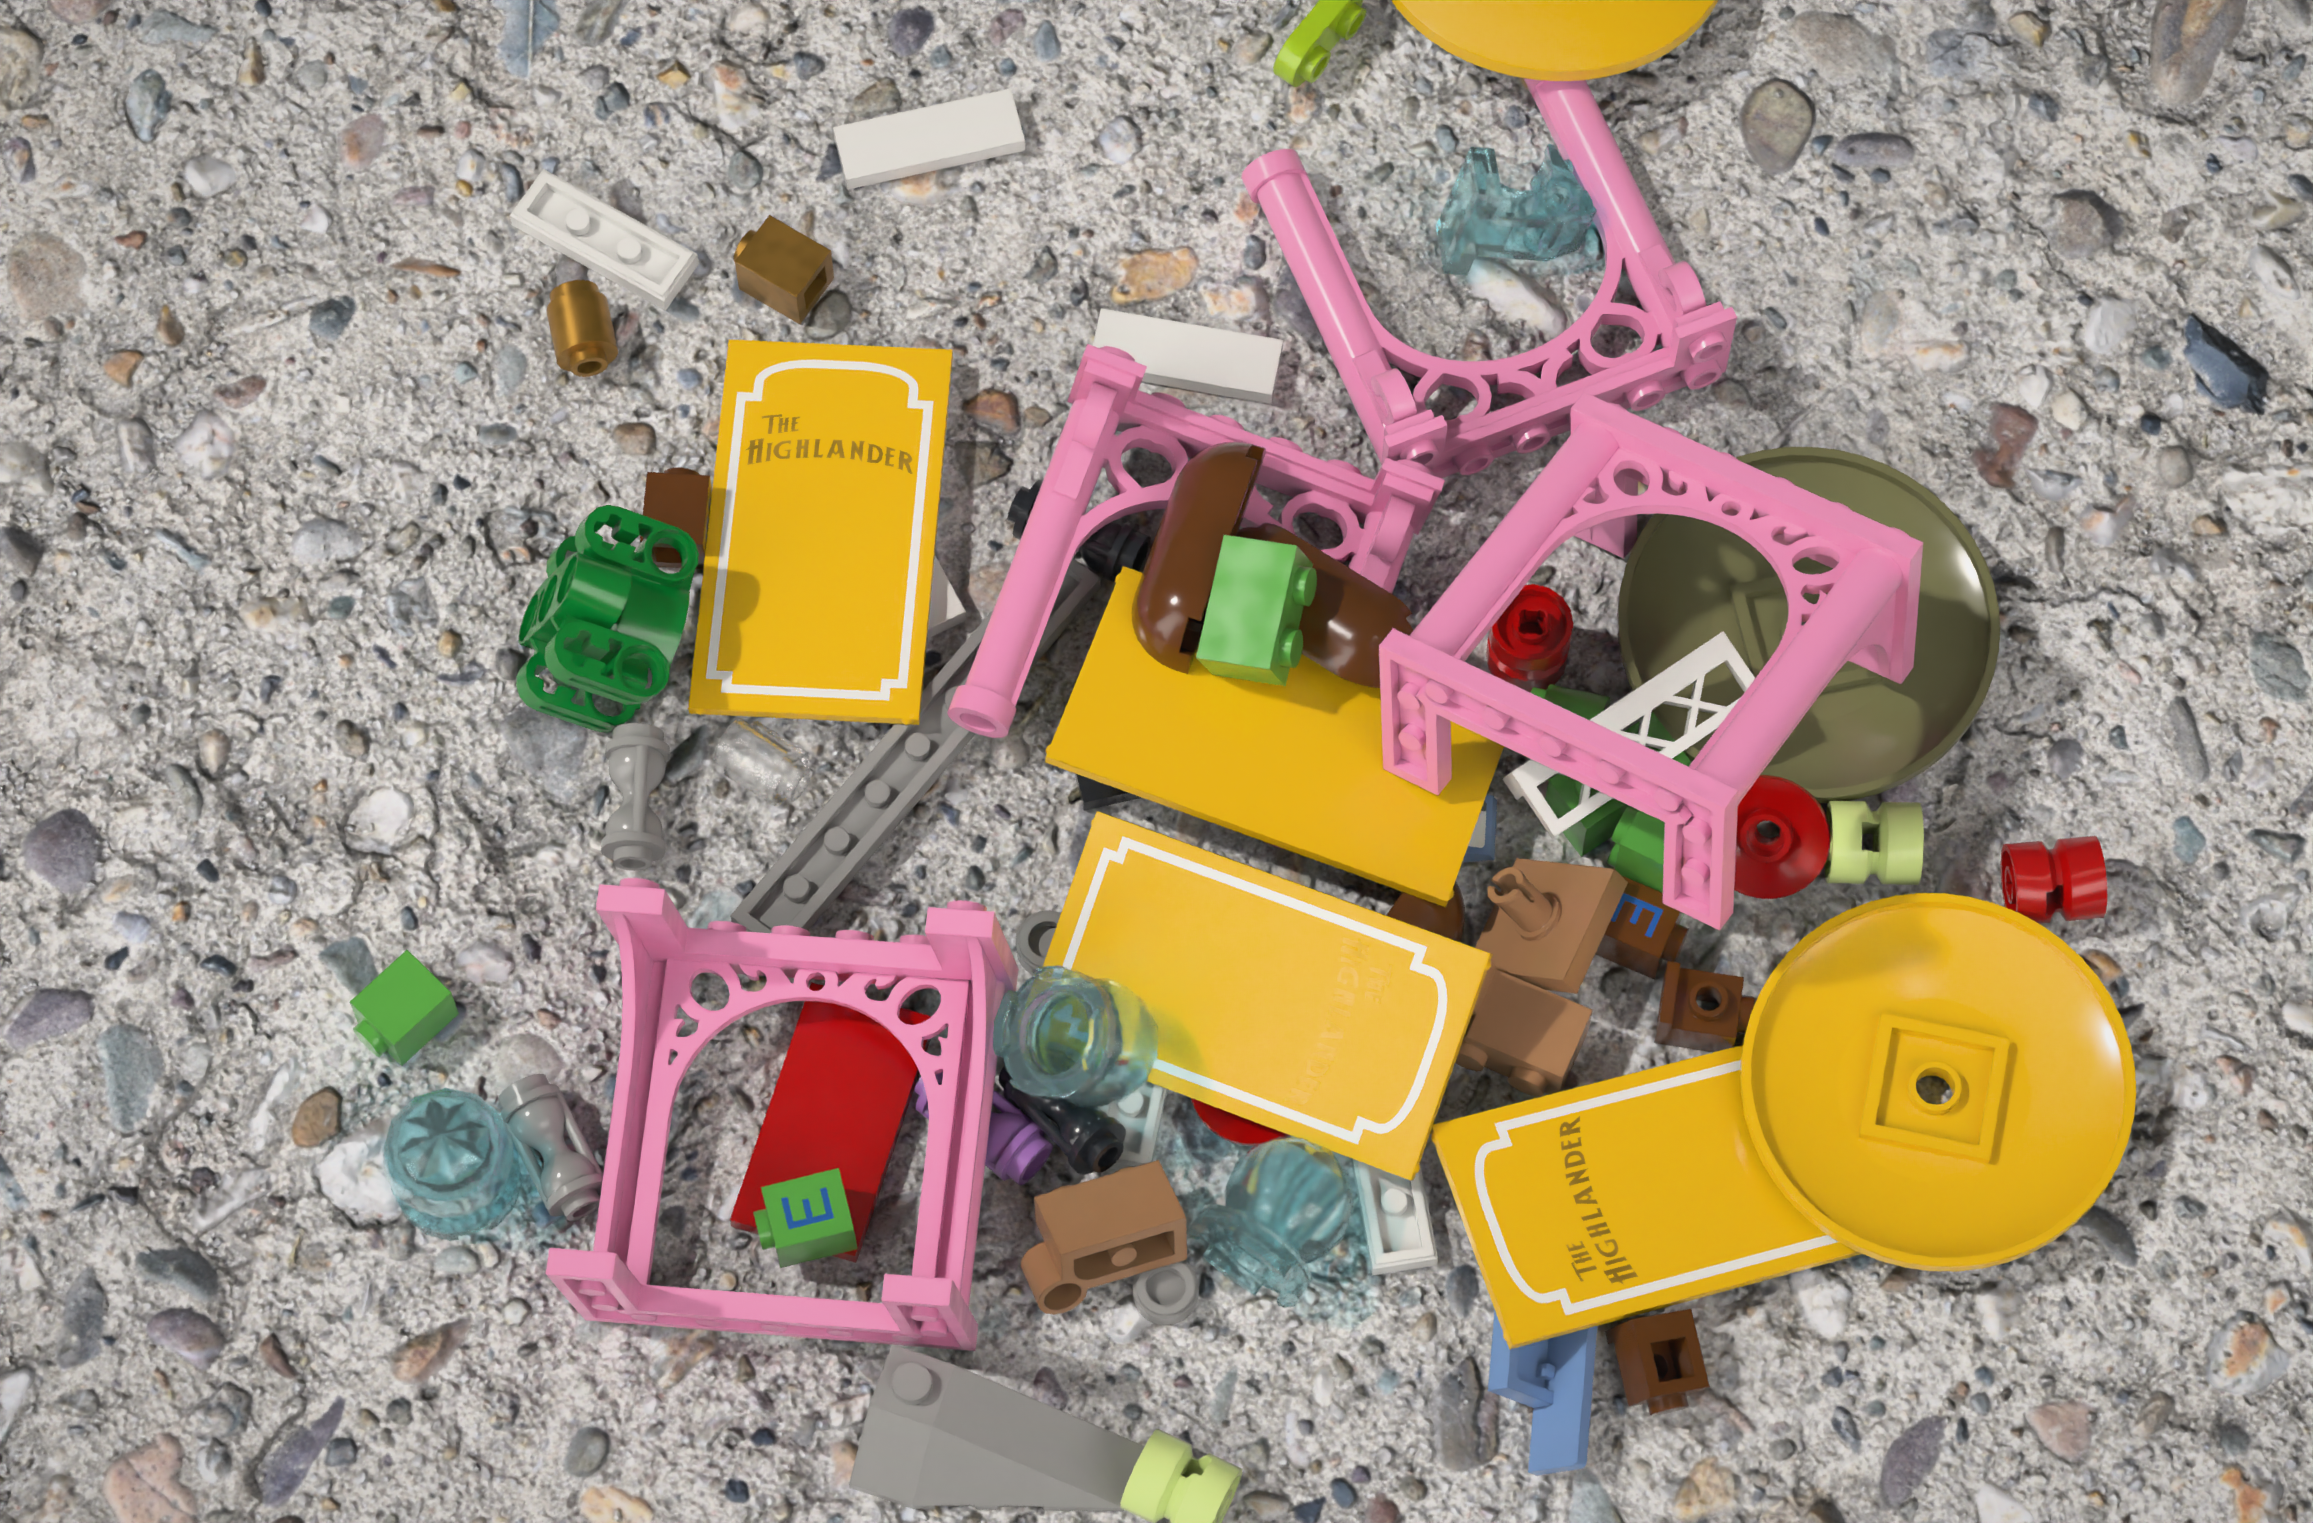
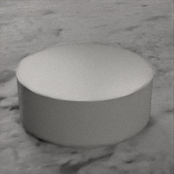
M1051 910L1036 912L1027 917L1017 930L1016 953L1018 960L1027 972L1036 977L1040 975L1061 915L1060 912Z
M1184 1260L1137 1274L1134 1277V1304L1139 1313L1152 1323L1159 1325L1177 1324L1185 1320L1197 1305L1199 1296L1198 1278L1193 1268Z

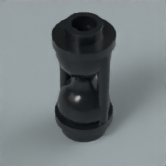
M1041 480L1036 481L1031 489L1022 486L1010 506L1007 520L1014 523L1013 537L1019 540L1022 537L1043 481ZM1116 519L1091 535L1079 548V551L1089 567L1102 572L1103 578L1114 582L1123 566L1139 572L1147 555L1151 537L1139 532L1138 524L1132 521L1124 523Z
M1027 1047L1015 1053L1005 1063L999 1074V1084L1004 1088V1098L1020 1109L1025 1115L1029 1116L1056 1143L1068 1158L1069 1165L1078 1174L1086 1175L1093 1172H1104L1119 1160L1124 1150L1125 1127L1116 1118L1109 1117L1104 1111L1099 1109L1068 1078L1061 1069L1059 1060L1050 1052H1040L1036 1047Z

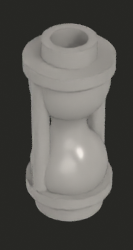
M628 723L619 725L613 729V738L606 744L605 756L609 760V775L613 783L620 789L623 801L621 806L607 821L606 836L601 841V853L605 857L612 859L614 866L624 870L639 871L648 869L652 866L653 861L659 860L665 855L666 843L662 839V824L658 816L651 810L648 798L651 791L661 783L664 777L665 763L669 760L670 747L664 742L663 730L650 724Z
M534 1074L508 1086L501 1092L498 1098L503 1107L500 1111V1118L551 1216L565 1215L567 1220L573 1221L597 1210L600 1202L603 1173L558 1085L550 1084L544 1074ZM565 1130L567 1131L577 1153L570 1150L565 1144ZM531 1148L536 1149L544 1159L543 1170Z

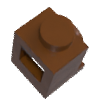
M1668 961L1662 983L1654 1043L1708 1052H1717L1734 1047L1736 1035L1746 1034L1750 1015L1754 1007V997L1742 995L1744 977L1680 968L1681 963ZM1696 1000L1717 1003L1719 1007L1715 1010L1707 1011L1700 1008Z
M1692 1309L1631 1319L1605 1331L1607 1343H1614L1628 1407L1647 1404L1650 1416L1667 1414L1688 1408L1687 1396L1710 1387Z

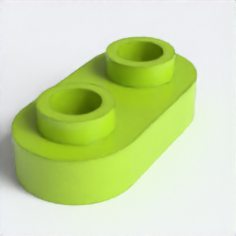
M1319 0L1282 46L1275 60L1273 73L1293 87L1300 86L1306 80L1310 83L1315 82L1327 67L1331 58L1330 51L1341 37L1345 40L1351 39L1362 25L1367 12L1366 9L1361 7L1363 0Z

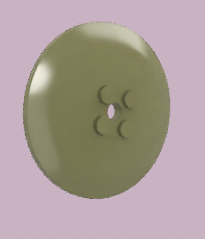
M1783 447L1761 450L1736 457L1745 464L1775 477L1785 478L1797 487L1831 502L1844 504L1858 514L1885 526L1900 529L1910 537L1923 542L1913 669L1902 684H1899L1853 662L1847 661L1831 679L1760 774L1782 777L1797 783L1811 793L1818 803L1857 800L1902 785L1939 761L1961 739L1983 705L1992 682L1999 654L2000 616L1994 583L1982 553L1963 523L1944 502L1908 475L1879 461L1850 452L1818 447ZM1654 514L1634 544L1625 567L1618 600V643L1622 664L1632 691L1723 631L1756 678L1779 646L1788 621V603L1779 576L1756 548L1723 527L1687 516ZM1808 557L1800 559L1793 565L1795 570L1811 575L1822 574L1833 569ZM1804 593L1803 598L1811 604H1816L1819 600V594ZM1725 663L1705 675L1700 701L1727 707L1744 694V691ZM1693 684L1674 696L1691 699ZM1662 703L1652 710V713L1655 714L1675 741L1684 735L1689 709ZM1698 711L1695 727L1715 714ZM1716 730L1683 751L1691 763Z

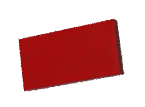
M811 982L809 989L819 991L824 986ZM820 1001L804 1002L730 1218L731 1227L758 1234L753 1212L766 1209L761 1187L839 1168L854 1227L857 1249L831 1256L854 1263L857 1262L920 1073L913 1058L903 1044L880 1023L863 1013L841 1005ZM904 1008L899 1010L900 1021L908 1025L920 1024L932 1017ZM931 1038L923 1041V1050L927 1052Z

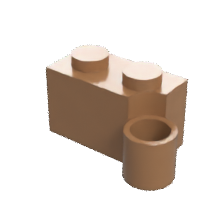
M1491 961V968L1486 973L1455 1063L1472 1071H1482L1485 1067L1508 1077L1507 1081L1511 1086L1531 1096L1541 1097L1544 1093L1550 1095L1561 1092L1589 1031L1593 1010L1496 969V966Z
M1159 1160L1136 1167H1125L1113 1174L1076 1185L1061 1186L1051 1192L1035 1196V1222L1044 1241L1034 1245L1024 1254L1020 1266L1039 1309L1046 1314L1055 1315L1065 1313L1078 1306L1084 1300L1087 1290L1187 1260L1186 1216Z

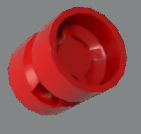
M1536 584L1525 585L1489 630L1486 659L1488 669L1492 675L1530 693L1533 687L1547 690L1550 684L1555 685L1566 668L1573 630L1571 609L1564 598L1552 589Z
M2097 836L2058 839L2053 849H2048L2042 841L2003 844L2000 866L2002 894L2006 908L2016 911L2039 924L2050 923L2054 913L2058 912L2065 921L2104 918L2108 901L2107 876L2103 851Z

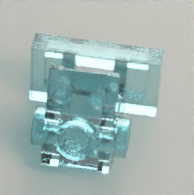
M1547 144L1544 151L1545 157L1539 171L1531 179V190L1509 188L1500 182L1494 148L1470 147L1436 225L1444 274L1467 276L1476 256L1547 262L1579 250L1597 210L1592 203L1589 193L1581 187L1573 175L1572 162L1569 159L1563 160L1554 144Z

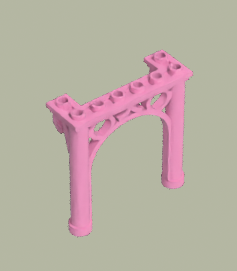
M1523 78L1598 229L1605 251L1606 269L1604 278L1592 303L1574 324L1542 346L1512 357L1489 361L1448 360L1420 352L1395 338L1380 324L1368 306L1297 152L1293 149L1275 150L1255 159L1244 169L1241 176L1251 200L1254 203L1260 204L1381 466L1385 458L1394 461L1407 459L1426 466L1432 475L1439 478H1444L1460 472L1461 475H1471L1488 467L1497 457L1516 450L1520 454L1533 452L1546 445L1551 437L1571 430V407L1583 392L1608 403L1618 404L1625 409L1631 407L1634 411H1640L1660 402L1665 397V394L1686 386L1692 390L1706 387L1715 382L1722 373L1726 372L1737 316L1732 307L1724 309L1721 301L1706 306L1701 285L1691 266L1686 261L1675 262L1586 80L1545 81ZM1621 269H1624L1643 310L1633 305L1613 303L1620 282ZM1600 325H1617L1630 327L1635 330L1641 337L1642 345L1632 353H1625L1621 357L1608 358L1594 350L1591 345V339ZM1660 344L1662 349L1654 351L1655 345ZM1578 349L1579 362L1592 375L1557 388V379L1562 372L1572 367V353ZM1389 362L1401 370L1421 378L1414 388L1413 396L1401 372L1397 368L1392 369ZM1541 372V378L1539 379L1534 374ZM1442 384H1446L1471 392L1477 400V406L1466 415H1459L1455 419L1445 420L1443 415L1435 417L1431 409L1427 410L1425 402ZM1489 385H1497V394H1518L1526 398V400L1489 413L1492 399Z
M1087 344L1067 401L1072 403V407L966 683L956 688L947 714L953 722L973 733L992 738H1003L1008 735L1016 714L1015 706L1067 569L1079 548L1091 535L1116 519L1141 511L1166 509L1175 481L1188 462V458L1194 457L1197 453L1210 446L1223 442H1245L1265 448L1266 454L1256 483L1294 497L1287 502L1277 521L1270 516L1274 505L1262 498L1255 485L1240 525L1241 527H1259L1263 523H1271L1295 534L1292 525L1293 518L1301 513L1311 512L1321 517L1329 518L1341 528L1343 543L1336 548L1323 549L1321 551L1341 563L1347 560L1350 561L1348 566L1350 569L1391 594L1396 585L1413 534H1419L1442 491L1445 480L1432 475L1426 466L1407 459L1394 461L1385 458L1374 480L1361 475V471L1348 462L1335 459L1326 462L1303 453L1302 449L1290 440L1279 437L1266 439L1245 431L1243 426L1232 418L1223 415H1211L1208 417L1185 408L1182 401L1169 394L1160 392L1147 394L1140 391L1139 387L1147 366L1135 362V359L1129 353L1110 346L1097 348ZM1116 430L1122 432L1118 436L1115 435ZM1137 447L1145 448L1152 453H1159L1171 464L1172 477L1164 483L1142 488L1123 468L1121 456L1127 450ZM1103 467L1106 470L1108 481L1119 495L1104 501L1085 514ZM1359 523L1364 524L1362 529L1359 527Z

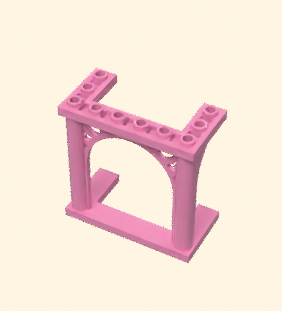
M1583 392L1571 407L1570 437L1410 636L1392 629L1379 645L1383 769L1439 795L1452 779V721L1665 822L1663 904L1715 929L1721 930L1733 913L1737 812L1740 801L1831 679L1847 661L1853 662L1899 684H1902L1913 669L1923 542L1910 537L1900 529L1885 526L1858 514L1844 504L1831 502L1797 487L1785 478L1775 477L1745 464L1731 454L1718 452L1691 440L1672 428L1662 427L1630 413L1618 404L1608 403ZM1638 481L1649 486L1640 495H1638ZM1658 513L1687 516L1710 522L1738 535L1756 548L1779 576L1788 603V621L1782 640L1772 657L1689 767L1464 662L1542 563L1556 548L1572 536L1625 558L1637 541L1638 514ZM1808 557L1833 569L1822 574L1811 575L1795 570L1793 565L1800 559ZM1804 593L1819 594L1818 602L1811 604L1803 598Z
M624 878L620 880L619 886L599 884L596 911L618 943L620 949L622 971L620 1054L593 1251L549 1248L546 1269L548 1278L583 1319L588 1321L975 1351L978 1324L969 1310L1003 1003L1005 993L1016 994L1019 970L995 912L987 911L986 906L980 903L963 900L948 902L947 908L928 907L925 928L926 936L903 935L900 937V942L874 941L875 937L873 935L856 930L838 931L835 938L810 936V932L806 929L786 925L773 927L771 933L746 932L745 926L728 921H713L708 923L707 929L687 927L666 890L659 889V884L654 881L642 878ZM713 973L726 982L730 996L724 1008L718 1011H710L701 1007L694 1000L691 987L692 981L697 975ZM737 974H744L749 979L759 981V976H765L767 982L760 991H744ZM788 978H794V982L791 983ZM811 979L826 980L825 986L819 991L810 990L808 983ZM871 984H875L878 990L896 985L891 991L889 998L885 1001L871 1000L866 995L867 989ZM925 988L935 989L940 993L941 1003L930 1019L916 1025H908L900 1021L899 1010L903 1002L912 993ZM794 1001H820L848 1007L865 1014L889 1030L903 1044L913 1058L922 1077L928 1100V1139L912 1276L884 1274L881 1299L883 1303L649 1285L674 1102L688 1068L706 1044L731 1023L751 1012L764 1007ZM679 1007L683 1009L690 1019L698 1023L697 1031L690 1036L678 1037L682 1026L685 1024L682 1018L677 1019ZM948 1027L947 1038L938 1037L942 1048L941 1055L935 1056L923 1050V1041L939 1035ZM675 1052L678 1055L671 1064L672 1053ZM943 1072L942 1084L939 1085L936 1074Z

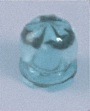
M1045 966L1032 970L1035 975L1027 979L1017 992L1008 990L1003 996L994 1020L993 1049L996 1056L1004 1058L1007 1072L1013 1078L1009 1082L1014 1088L1033 1097L1047 1100L1065 1099L1079 1107H1095L1123 1102L1147 1082L1158 1057V1025L1145 1001L1127 986L1109 978H1093L1078 970L1064 966Z
M442 1088L414 1097L391 1120L382 1148L384 1174L391 1185V1191L404 1217L424 1234L454 1241L459 1240L458 1236L475 1234L486 1227L490 1231L497 1227L515 1207L523 1184L519 1153L513 1143L512 1133L501 1113L475 1093Z
M1277 1137L1256 1144L1236 1162L1224 1190L1225 1206L1216 1203L1205 1205L1190 1225L1188 1234L1190 1238L1198 1240L1201 1236L1204 1237L1210 1244L1203 1254L1204 1258L1225 1277L1253 1295H1256L1259 1289L1264 1286L1276 1293H1280L1276 1299L1278 1306L1284 1308L1295 1307L1313 1280L1306 1264L1323 1260L1342 1242L1350 1224L1354 1202L1349 1174L1330 1149L1303 1138Z

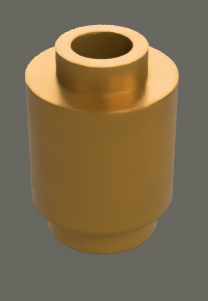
M573 280L558 285L551 291V302L546 309L557 364L561 369L570 371L576 376L589 377L597 375L606 370L608 364L614 361L618 355L607 298L599 292L597 284L592 281Z

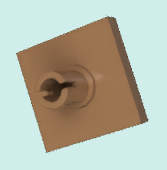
M1516 858L1512 867L1499 871L1491 880L1501 889V892L1493 886H1488V897L1495 905L1475 948L1492 953L1491 961L1496 966V969L1544 990L1577 994L1628 882L1612 868Z

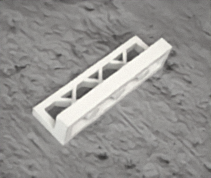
M1723 631L1590 719V721L1643 746L1662 749L1658 753L1672 759L1716 730L1739 701L1737 699L1727 707L1700 701L1706 674L1725 663L1744 693L1755 677ZM1693 684L1691 699L1674 696ZM1662 703L1689 709L1684 735L1674 742L1647 736L1652 710ZM1698 711L1715 714L1695 727ZM1640 719L1638 734L1622 731ZM1530 759L1502 780L1516 800L1524 796L1552 839L1612 799V797L1602 792H1598L1589 798L1591 787L1582 783L1578 806L1558 819L1537 787L1556 774H1564Z

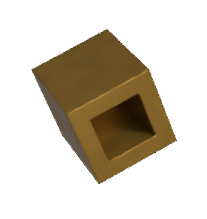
M771 215L766 218L757 232L750 230L743 236L734 253L733 260L735 262L739 289L798 324L803 322L834 279L831 250Z

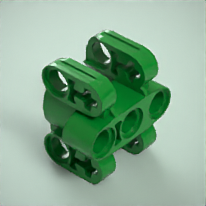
M605 505L592 511L580 523L575 535L568 537L560 543L547 560L546 573L548 578L532 596L520 626L519 645L535 650L534 655L521 667L517 674L516 687L520 698L527 706L538 712L593 731L608 733L612 732L615 727L625 724L633 716L635 710L640 709L641 703L649 702L665 688L669 680L671 663L679 646L686 623L690 588L699 557L696 543L687 532L619 506ZM603 525H608L612 528L611 537L618 542L615 545L605 542L603 537L595 532H598ZM638 536H642L643 541L639 544L636 552H634L636 547L630 544ZM655 544H669L677 550L682 560L679 572L673 574L665 573L658 568L651 556L652 548ZM545 668H548L552 673L554 682L563 685L558 686L550 694L543 691L544 681L535 676L539 675ZM650 668L652 684L650 688L645 689V686L648 684V669ZM572 686L579 688V691L576 695V704L572 703L571 699L577 692V690L571 689ZM592 694L622 703L620 715L612 717L600 713L594 706Z

